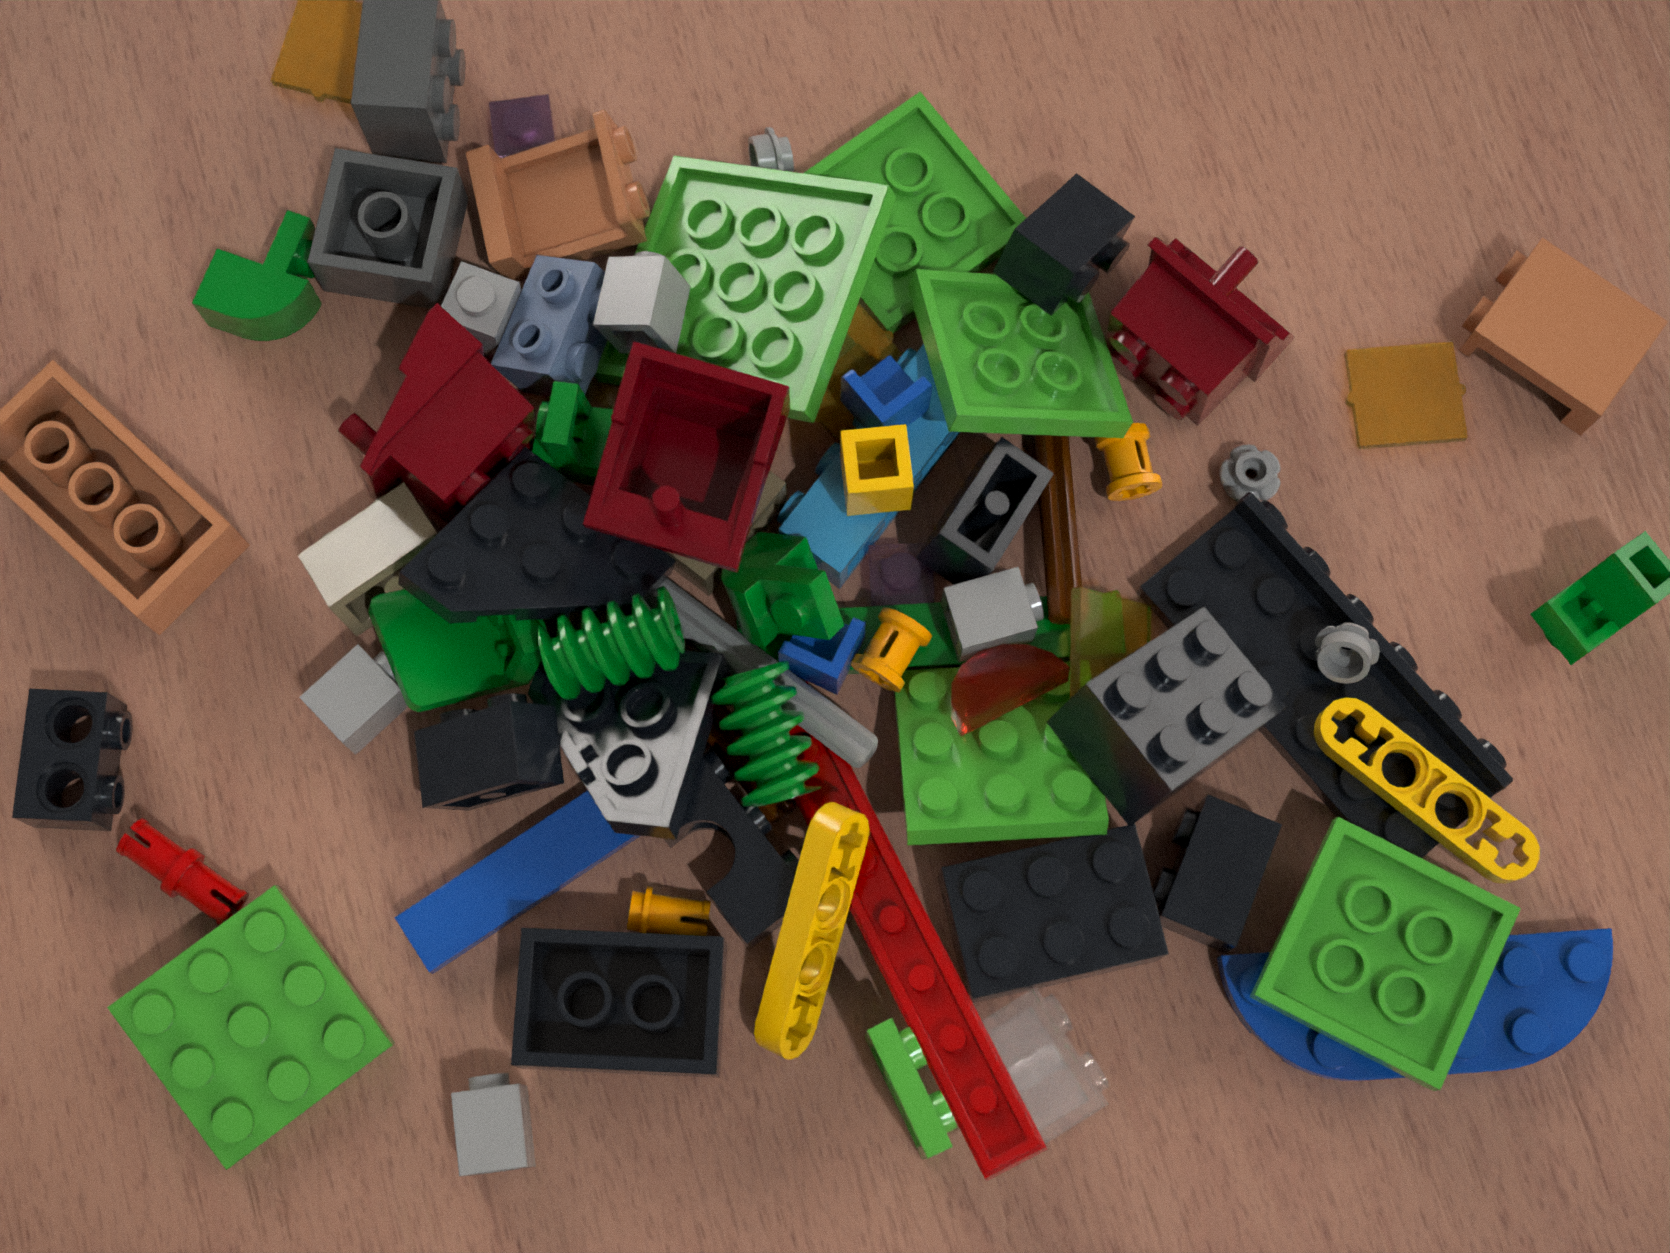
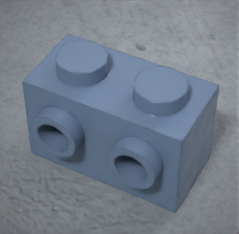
M536 255L491 365L524 393L551 397L553 382L558 381L579 384L583 393L586 394L607 343V339L593 325L605 272L595 262Z

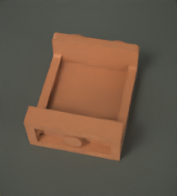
M605 109L592 113L595 124L594 129L504 158H500L489 145L465 152L489 264L503 277L517 282L527 279L536 255L585 261L647 241L642 219L650 216V209L642 185L639 181L633 182L629 163L637 161L635 145L628 128L625 125L618 127Z
M1542 237L1528 256L1517 250L1495 279L1497 283L1505 287L1497 299L1492 302L1483 296L1461 326L1471 334L1459 351L1470 357L1476 348H1481L1570 408L1560 422L1581 436L1603 415L1668 321Z

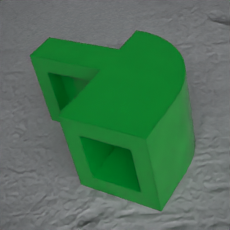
M287 210L263 264L216 249L192 302L208 326L248 340L272 341L296 333L313 319L319 311L322 302L309 280H307V278L312 279L315 277L307 263L316 229L311 218Z
M554 381L550 402L542 401L538 411L532 452L570 481L594 486L612 423L613 409L591 407L579 384Z
M1644 531L1580 579L1546 601L1530 615L1543 630L1548 642L1561 652L1570 665H1573L1670 594V560L1649 534Z
M758 532L746 543L738 572L727 569L722 570V581L743 636L753 645L765 648L780 633L830 640L844 626L825 570H818L807 537Z

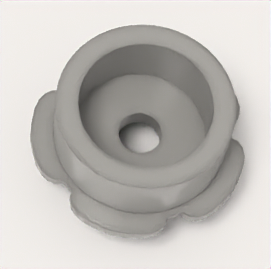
M766 127L764 134L749 137L748 151L751 166L794 171L792 149L786 136L778 138L772 127Z
M1241 445L1231 451L1229 460L1226 459L1222 462L1219 476L1226 493L1236 502L1248 492L1253 493L1259 501L1269 500L1277 493L1281 482L1277 478V474H1279L1281 467L1277 458L1270 451H1259L1254 445ZM1253 469L1257 477L1249 479L1245 474L1246 470Z
M1343 623L1337 627L1327 626L1318 633L1315 639V645L1318 647L1315 652L1318 667L1323 675L1332 681L1344 684L1358 682L1368 674L1370 665L1378 661L1380 649L1377 641L1368 637L1369 633L1364 627L1354 623ZM1341 647L1351 648L1352 650H1345Z

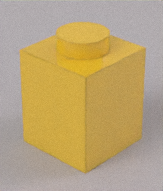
M906 424L841 431L840 460L847 516L911 510L914 484Z

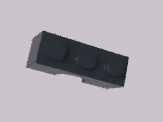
M708 748L703 753L677 840L663 839L672 848L693 832L712 830L723 834L731 841L735 848L733 866L722 880L706 892L717 910L747 949L750 950L782 925L799 860L789 849L781 856L777 853L764 836L773 829L758 807L739 804L725 786V784L733 779L731 773L711 748Z

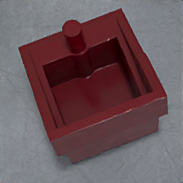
M1154 237L1147 245L1151 248L1148 268L1110 312L1106 344L1114 367L1122 375L1132 381H1135L1139 376L1157 391L1154 398L1168 414L1180 421L1186 416L1198 426L1247 376L1255 382L1292 342L1295 336L1237 289L1238 285L1258 264L1257 258L1248 249L1242 246L1238 247L1227 261L1215 271L1178 239L1175 238L1168 245L1161 239Z
M436 303L428 311L398 368L399 372L405 376V379L378 431L376 432L359 415L353 413L340 425L338 432L365 455L360 469L370 497L373 500L386 495L397 483L402 484L404 482L422 503L446 523H449L525 447L532 451L533 444L530 440L535 434L534 407L484 358L483 344Z
M634 341L611 416L612 423L584 518V527L738 572L746 541L790 411L789 386Z

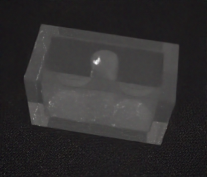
M1035 987L982 1020L1045 1144L1109 1105L1101 1092L1109 1087L1105 1075L1089 1052L1084 1053L1080 1057L1065 1034L1073 1029L1072 1023L1053 994L1043 999L1039 990Z

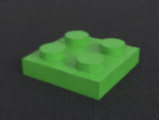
M890 1018L867 1029L865 1040L921 1159H929L953 1147L947 1133L958 1128L941 1091L938 1090L928 1095L917 1071L924 1068L927 1062L911 1028L907 1027L898 1032L893 1019Z

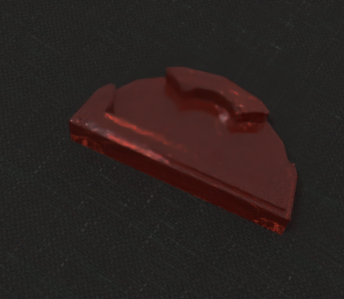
M1001 644L979 651L961 665L951 685V719L960 737L1068 682L1070 667L1052 652L1028 644Z

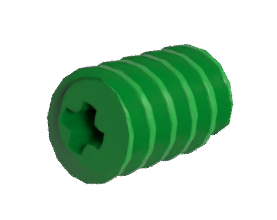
M665 586L658 587L657 607L650 609L640 593L632 596V615L625 616L618 604L613 600L607 604V622L600 623L590 608H586L582 611L581 630L576 631L565 615L559 616L557 619V637L551 638L545 628L538 625L539 648L547 677L555 691L566 700L575 699L580 694L581 685L588 692H600L605 686L606 677L614 685H624L629 680L631 670L640 678H648L654 673L655 660L663 670L668 672L675 670L679 665L680 652L683 655L685 653L682 625L674 601Z
M786 660L720 679L726 680L727 685L711 697L713 704L731 705L734 707V711L719 722L720 730L741 731L742 736L726 748L727 754L748 756L749 762L734 773L736 781L756 782L757 787L741 799L743 806L759 807L822 788L818 786H805L804 784L805 781L820 770L818 763L815 761L797 760V756L812 745L811 738L808 736L790 735L789 733L791 729L805 719L803 712L782 710V705L797 694L796 687L776 685L774 682L778 676L790 668Z

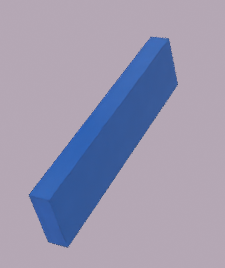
M587 790L394 918L428 972L434 974L640 836L615 833Z

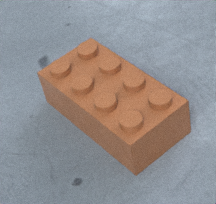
M54 360L50 361L0 409V489L130 612L159 636L250 546L221 514Z

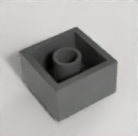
M363 0L351 106L372 153L419 162L447 163L449 141H457L460 131L459 107L457 104H453L455 86L464 85L466 73L464 50L456 49L455 21L453 19H446L441 0Z
M335 148L307 262L323 291L429 309L436 303L441 306L448 292L468 204V196L458 169L456 167Z

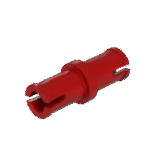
M144 818L137 820L130 829L135 832V838L149 848H145L126 833L119 841L116 852L121 856L127 857L162 882L160 886L161 891L171 898L180 895L216 921L217 925H221L232 917L233 914H231L232 909L216 899V897H219L237 911L243 908L249 897V893L245 890H240L204 864L205 856L195 848H190L186 851L151 826Z

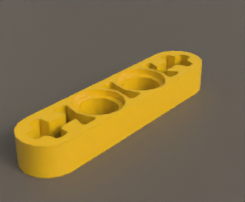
M1345 697L1333 701L1318 715L1314 723V737L1318 747L1329 758L1481 876L1494 883L1507 884L1527 877L1535 870L1540 859V847L1536 836L1528 827L1367 703L1357 698ZM1348 715H1351L1358 721L1354 729L1357 736L1370 744L1380 735L1386 740V743L1373 752L1367 764H1365L1358 757L1368 748L1354 738L1348 739L1343 744L1338 742L1334 738L1338 727L1331 720L1332 716L1341 721ZM1393 752L1402 753L1412 760L1416 769V777L1410 786L1405 788L1395 787L1384 778L1382 761L1387 754ZM1445 793L1455 794L1466 802L1469 809V818L1465 826L1460 829H1450L1437 819L1435 803L1440 795ZM1486 817L1492 822V825L1482 832L1497 843L1509 838L1513 839L1517 844L1513 850V855L1520 862L1519 864L1511 862L1500 867L1494 861L1498 855V850L1495 846L1484 838L1475 841L1470 846L1465 839L1481 827Z
M834 802L822 806L809 824L755 1021L754 1036L757 1044L789 1060L799 1057L806 1050L816 1031L868 842L869 823L865 815Z

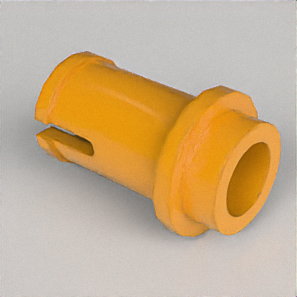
M649 886L646 888V893L632 892L627 930L652 934L706 936V923L681 920V917L686 916L709 920L710 900L699 901L652 894L653 887Z

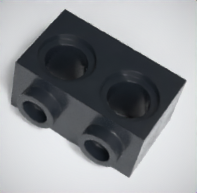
M29 688L12 818L34 828L111 831L113 814L120 813L125 796L124 780L118 774L121 750L129 748L132 738V718L130 713L126 712L127 705L108 692ZM91 715L93 724L88 736L82 741L72 743L70 732L74 723L83 716ZM82 778L84 792L81 799L73 806L64 808L62 794L65 787L71 781Z

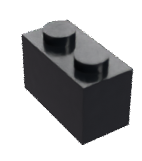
M1076 173L1014 229L993 273L1052 316L1070 298L1079 303L1097 281L1100 269L1109 274L1116 267L1129 248L1130 244L1123 237L1135 216Z
M1001 437L976 463L915 558L953 585L989 575L994 570L1054 473Z
M503 694L487 699L488 708L479 711L476 709H458L440 714L439 724L414 731L422 808L469 811L563 784L564 778L555 706L527 703V696L525 694Z
M1209 794L1197 804L1196 809L1186 806L1179 818L1171 841L1181 846L1174 867L1170 869L1162 866L1152 888L1162 927L1223 953L1237 947L1282 824Z

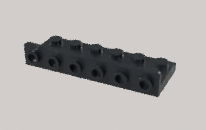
M1248 492L1239 499L1232 511L1139 587L1137 594L1168 629L1205 606L1287 706L1286 709L1259 730L1336 817H1340L1423 858L1439 842L1329 758L1318 747L1314 737V723L1318 715L1335 700L1345 697L1357 698L1375 709L1489 798L1504 790L1513 782V778L1505 770L1507 763L1503 755L1493 744L1483 738L1477 739L1460 721L1462 719L1461 711L1448 695L1440 690L1433 691L1416 673L1418 666L1411 654L1397 642L1392 641L1389 643L1373 626L1374 618L1368 607L1352 594L1345 595L1330 579L1331 572L1324 559L1312 548H1302L1286 530L1288 525L1281 512L1269 501L1262 500L1260 502L1253 493ZM1343 623H1354L1364 627L1369 633L1368 637L1377 641L1380 649L1378 661L1370 665L1368 674L1360 681L1349 684L1338 683L1328 679L1320 671L1315 658V652L1318 649L1315 645V639L1318 633L1327 626L1337 627ZM1341 647L1345 650H1352L1351 648ZM1348 715L1341 721L1333 716L1331 718L1338 727L1334 735L1338 742L1343 744L1348 739L1354 738L1368 748L1358 757L1365 764H1367L1371 754L1386 743V740L1380 735L1370 744L1357 736L1354 729L1358 721L1351 715ZM1396 752L1387 754L1382 761L1384 778L1395 787L1405 788L1410 786L1416 777V769L1412 760L1408 756ZM1445 793L1438 797L1435 803V813L1437 819L1444 826L1456 829L1469 817V809L1461 797L1451 793Z

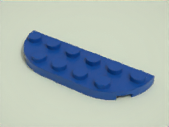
M1612 928L1509 935L1447 1075L1494 1072L1534 1064L1553 1055L1576 1038L1596 1013L1610 979L1613 961ZM1270 952L1222 955L1217 957L1222 985L1237 1017L1249 1033H1253L1268 1049L1282 1058L1283 1062L1308 1074L1332 1080L1369 1081L1406 1078L1250 998Z

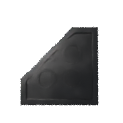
M525 447L400 571L398 584L449 624L472 623L477 621V616L515 615L516 620L558 619L562 615L569 618L570 612H582L586 608H590L592 611L607 610L608 602L613 600L618 604L624 615H632L633 594L640 593L646 602L670 576L676 560L663 550L585 528L583 522L591 496Z
M685 651L683 655L680 652L679 665L675 670L669 672L663 670L655 660L654 673L648 678H640L631 670L627 683L617 686L612 684L606 677L605 686L600 692H588L581 685L580 694L572 700L563 699L555 691L547 677L543 661H541L527 694L533 704L555 706L559 745L614 832L677 840L718 708V704L712 703L711 697L725 686L726 680L720 679L727 678L730 670L724 655L721 653Z

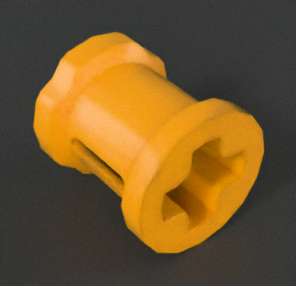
M1132 423L1124 438L1094 437L1096 447L1104 453L1110 484L1106 486L1107 498L1111 501H1127L1141 498L1162 488L1161 476L1153 473L1146 444V441L1150 438V432L1145 423Z
M883 607L878 615L881 624L864 653L855 654L850 664L856 671L873 683L887 690L899 693L905 684L902 679L904 671L919 646H927L932 635L924 626L897 610Z

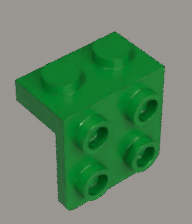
M405 589L376 595L372 598L368 607L369 617L405 703L411 710L416 712H423L528 685L542 661L538 641V625L543 626L547 631L543 619L516 620L515 615L477 616L476 622L449 624Z

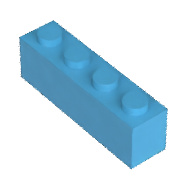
M924 344L918 352L912 348L907 349L897 361L914 383L925 376L933 386L929 410L907 427L914 484L913 494L961 433L948 431ZM854 418L852 425L857 429H863L861 424ZM835 442L823 455L815 469V473L820 477L806 494L798 490L789 498L780 511L777 521L782 524L779 528V534L807 537L818 570H825L829 582L840 589L900 511L847 516L840 460V444Z

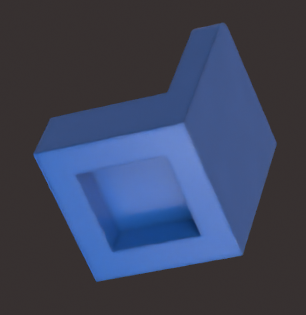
M889 355L861 377L853 369L841 377L840 401L863 428L906 424L908 427L929 410L933 386L925 376L914 383L893 357Z
M853 617L850 625L844 624L830 640L793 635L790 642L783 641L778 651L779 662L788 661L790 666L788 670L796 676L837 695L851 668L850 663L855 654H858L865 640L866 623Z

